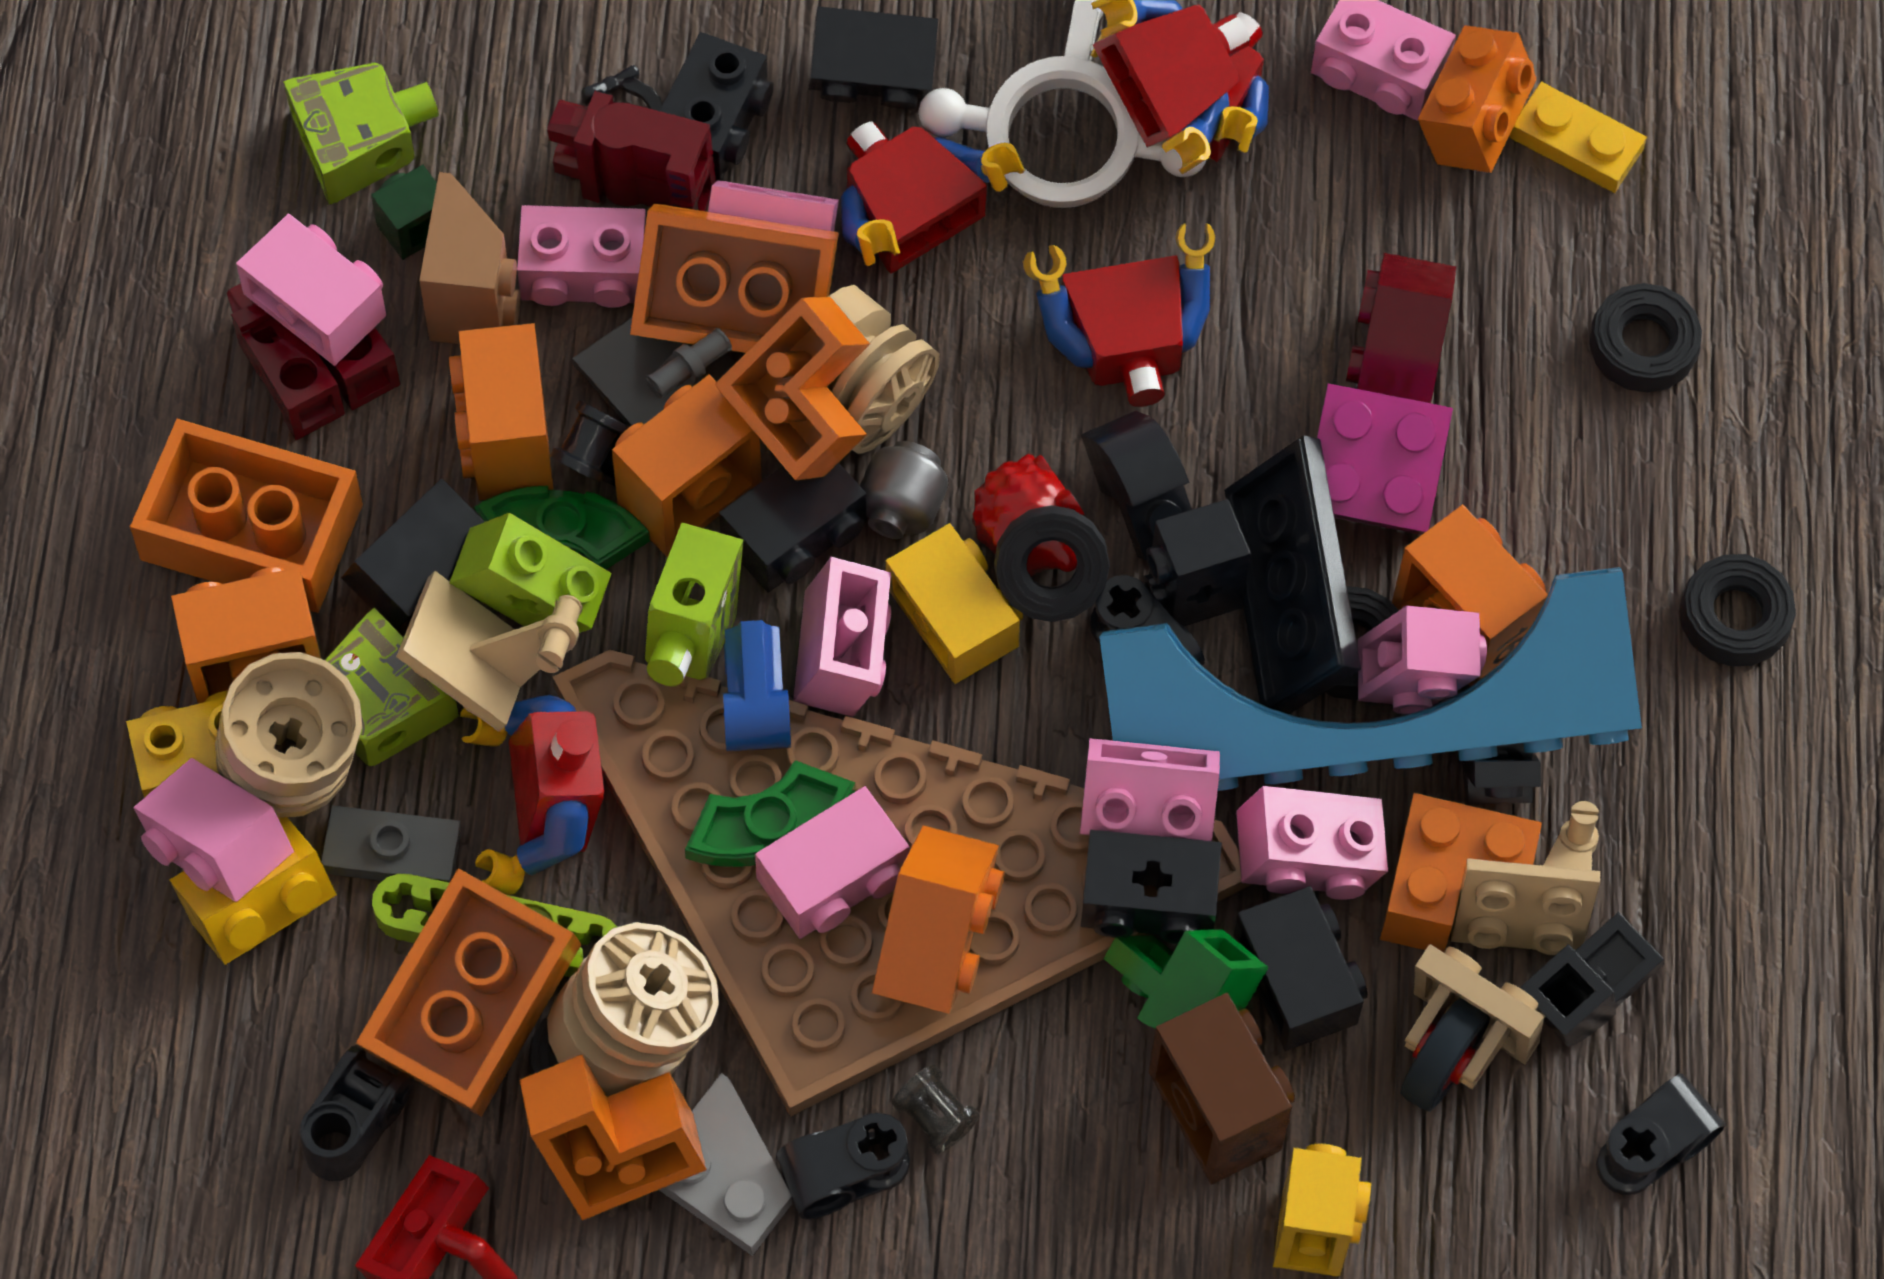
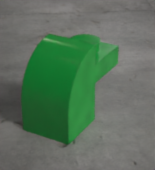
M1223 929L1185 931L1174 952L1153 935L1129 936L1125 938L1115 937L1103 958L1123 975L1121 980L1128 989L1142 997L1148 998L1137 1019L1155 1029L1156 1026L1225 993L1229 994L1238 1011L1244 1009L1269 968Z

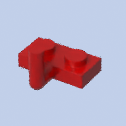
M431 1155L427 1157L355 1264V1267L367 1279H429L445 1254L449 1253L467 1261L483 1279H518L515 1272L485 1239L463 1230V1227L489 1190V1187L477 1174Z

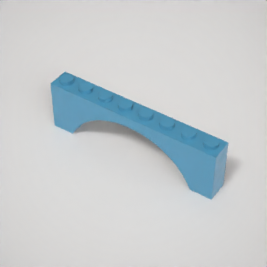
M1620 567L1555 575L1546 600L1533 624L1518 645L1498 666L1477 683L1450 699L1415 713L1380 721L1354 723L1318 721L1292 716L1259 704L1225 685L1206 670L1182 645L1168 623L1104 631L1100 635L1113 741L1220 751L1218 791L1239 787L1238 777L1264 774L1265 784H1280L1302 780V769L1328 766L1329 776H1347L1367 772V761L1393 758L1394 768H1413L1432 764L1433 753L1457 750L1459 760L1461 761L1487 759L1498 756L1497 746L1523 743L1525 753L1553 751L1563 748L1562 738L1588 735L1590 745L1613 744L1629 740L1628 730L1642 728L1624 578Z

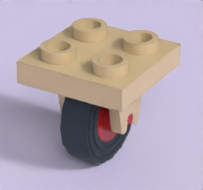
M1429 944L1415 965L1414 995L1428 1004L1405 1039V1047L1414 1052L1412 1056L1415 1060L1403 1081L1400 1094L1414 1105L1429 1112L1441 1102L1454 1083L1457 1085L1463 1083L1473 1089L1500 1049L1526 1064L1540 1043L1544 1016L1535 1011L1539 1004L1531 995L1507 982L1504 983L1502 988L1497 987L1478 975L1482 968L1475 960L1462 951L1450 946L1445 952H1442ZM1484 1038V1041L1482 1042L1479 1049L1475 1050L1481 1039Z

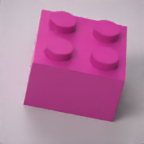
M1328 383L1317 438L1321 441L1334 518L1419 535L1428 531L1453 408Z

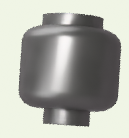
M899 441L895 446L881 448L872 456L860 484V487L866 492V516L869 518V527L878 534L891 539H900L904 534H920L931 527L948 488V477L941 467V460L938 455L923 445L909 441Z

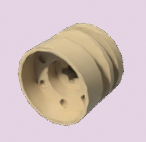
M851 285L839 289L828 297L834 300L869 341L870 345L828 386V389L867 433L852 449L856 453L862 454L873 450L886 441L904 424L920 404L933 383L939 367L940 353L924 340H916V334L904 324L891 327V314L857 286Z
M301 652L275 653L249 664L231 683L222 708L220 725L215 741L217 771L224 778L271 805L278 818L304 816L327 805L345 784L362 730L360 700L348 678L326 660ZM286 738L296 742V746H291L285 754L274 749L275 745H281Z
M638 922L613 928L596 942L589 955L581 962L578 971L569 978L555 997L547 1017L549 1044L558 1063L582 1054L607 1097L667 1072H670L672 1075L685 1059L686 1054L698 1043L700 1037L712 1025L719 1006L717 980L705 956L685 937L660 925Z

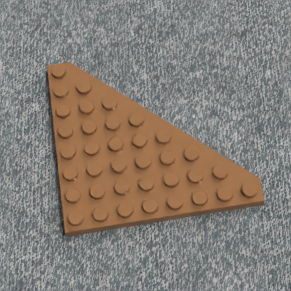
M607 650L552 677L554 689L559 698L571 703L576 708V712L589 711L594 714L602 776L698 950L705 956L721 992L790 1117L1103 960L1114 938L1097 934L1094 928L1081 927L1089 835L1080 834L1084 788L1071 785L1068 778L1022 765L1019 766V769H1014L982 760V754L933 740L931 745L895 735L894 729L845 716L844 720L808 711V705L789 700L791 748L726 751L723 693H728V688L721 686L720 680L710 677L698 680L685 676L681 684L665 686L654 681L647 672V665L635 662V656L614 650ZM796 760L855 782V792L866 786L910 846V850L923 825L999 845L994 868L1005 871L998 903L995 910L991 909L984 934L973 932L969 953L980 955V960L971 993L959 992L949 1014L872 994L894 891L878 899H874L870 895L851 907L848 917L835 928L824 933L814 930L799 939L756 879V865L721 867L685 859V848L709 794L732 798L758 794L780 781ZM1214 820L1212 841L1222 842L1217 902L1252 884L1242 883L1239 849L1223 823ZM1144 885V895L1157 897V887ZM1134 932L1131 936H1145L1153 934Z

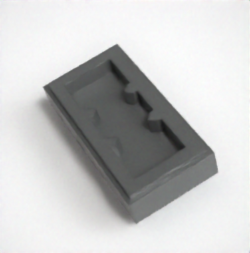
M332 805L321 863L329 875L383 881L385 878L395 874H412L450 883L454 876L462 833L461 821Z

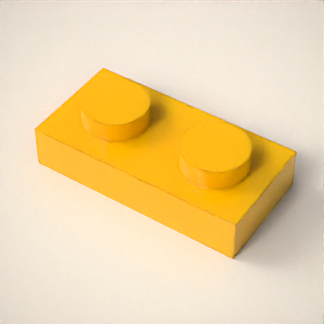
M1540 82L1522 109L1509 136L1512 140L1613 193H1616L1640 156L1647 139L1643 134L1543 82Z

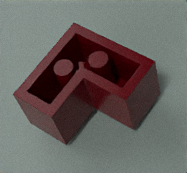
M1384 253L1380 271L1368 269L1358 323L1368 324L1369 330L1365 347L1353 345L1346 377L1347 382L1357 383V389L1431 403L1453 298L1457 266Z

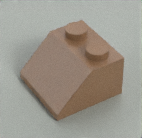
M439 172L419 282L429 340L460 344L459 331L517 325L520 314L521 292L515 289L517 262L516 259L507 258L503 232L451 173Z

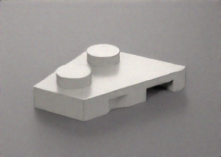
M721 1073L692 1110L707 1170L661 1188L659 1191L753 1256L792 1205V1196L733 1084L728 1077Z

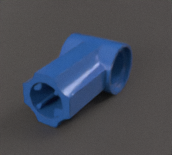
M763 620L742 621L733 628L725 629L724 659L728 693H723L726 751L791 748L788 690H783L779 627L768 625Z

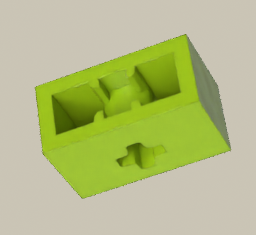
M507 513L469 529L449 583L522 626L539 622L552 615L555 601L560 600V596H573L582 604V612L576 623L579 633L592 629L612 573L513 514Z

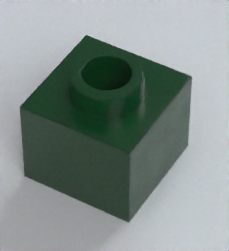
M423 164L407 174L399 173L390 177L380 186L378 191L371 194L376 225L402 260L426 246L437 182Z

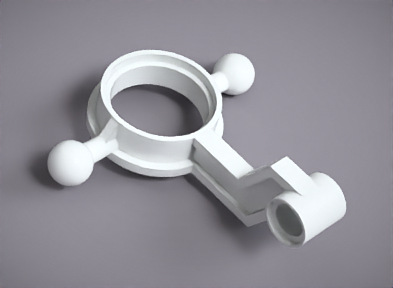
M1075 0L1065 55L1037 60L1016 71L1000 87L990 108L966 104L957 92L947 88H939L929 92L923 98L919 107L921 124L932 135L948 137L956 134L962 128L987 132L988 148L998 143H1009L1011 124L1017 112L1027 101L1042 92L1061 88L1075 89L1099 100L1111 114L1118 134L1116 146L1111 157L1099 171L1088 178L1071 183L1045 181L1032 175L1026 169L1022 174L1011 172L1004 175L1007 183L1016 191L1036 203L1049 207H1077L1098 199L1124 177L1135 157L1161 161L1162 166L1170 174L1178 177L1192 176L1198 173L1206 163L1205 160L1188 172L1181 174L1178 170L1182 167V159L1175 149L1165 153L1161 147L1164 142L1171 138L1146 147L1105 68L1091 61L1092 44L1095 43L1098 23L1103 14V11L1099 8L1093 10L1091 3L1096 0Z

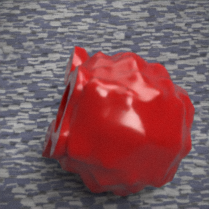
M1027 454L1016 462L1008 461L1002 463L996 470L988 473L985 477V482L974 490L975 509L972 514V523L976 527L977 539L994 554H996L998 540L1009 524L1030 509L1052 505L1073 509L1084 515L1074 496L1068 489H1065L1042 455L1035 458L1033 455ZM1058 541L1042 542L1033 548L1027 560V570L1031 577L1036 573L1052 569L1072 572L1076 569L1077 565L1076 555L1072 549Z

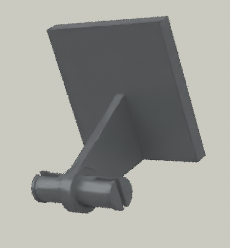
M632 317L572 358L574 367L629 427L638 422L647 423L663 410L670 396L681 387L686 385L693 387L709 374L717 382L735 364L727 354V352L732 351V345L725 333L719 328H715L713 332L692 345L630 335Z

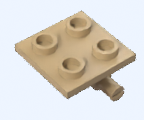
M434 571L426 580L396 657L411 667L417 675L426 678L459 702L468 712L478 716L500 732L508 723L520 687L539 670L555 673L559 670L558 667L562 668L566 652L574 648L579 637V629L576 623L582 612V604L573 596L562 595L559 597L560 600L555 601L552 615L539 622L514 629L468 594L451 585L450 581L438 572Z
M1579 801L1572 806L1570 820L1561 827L1560 834L1543 866L1467 859L1451 930V942L1471 943L1476 947L1493 949L1500 946L1534 949L1547 955H1556L1568 944L1574 950L1579 948L1585 941L1600 885V871L1592 870V853L1596 850L1599 838L1598 830L1595 827L1599 817L1597 816L1599 814L1598 808L1587 801Z

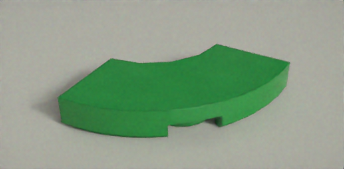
M548 485L532 486L501 493L473 507L474 511L485 522L511 513L606 570L650 542L649 531L635 516L615 502L589 491L582 494L564 490H549Z
M795 760L780 781L758 794L737 798L709 794L685 848V859L721 867L755 866V853L855 792V782Z

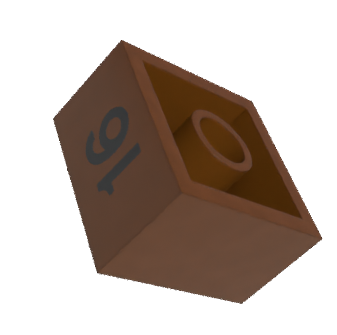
M1228 993L1156 1026L1149 1066L1151 1078L1211 1185L1281 1151L1292 1110L1291 1103L1295 1101L1292 1086L1284 1071L1278 1065L1270 1068L1258 1047L1262 1045L1263 1041L1254 1018L1245 1008L1238 1011Z

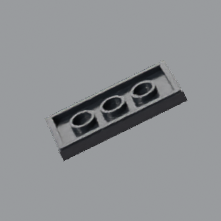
M1304 435L1224 490L1225 498L1230 502L1251 553L1243 606L1260 704L1286 714H1291L1361 670L1321 441L1318 438Z

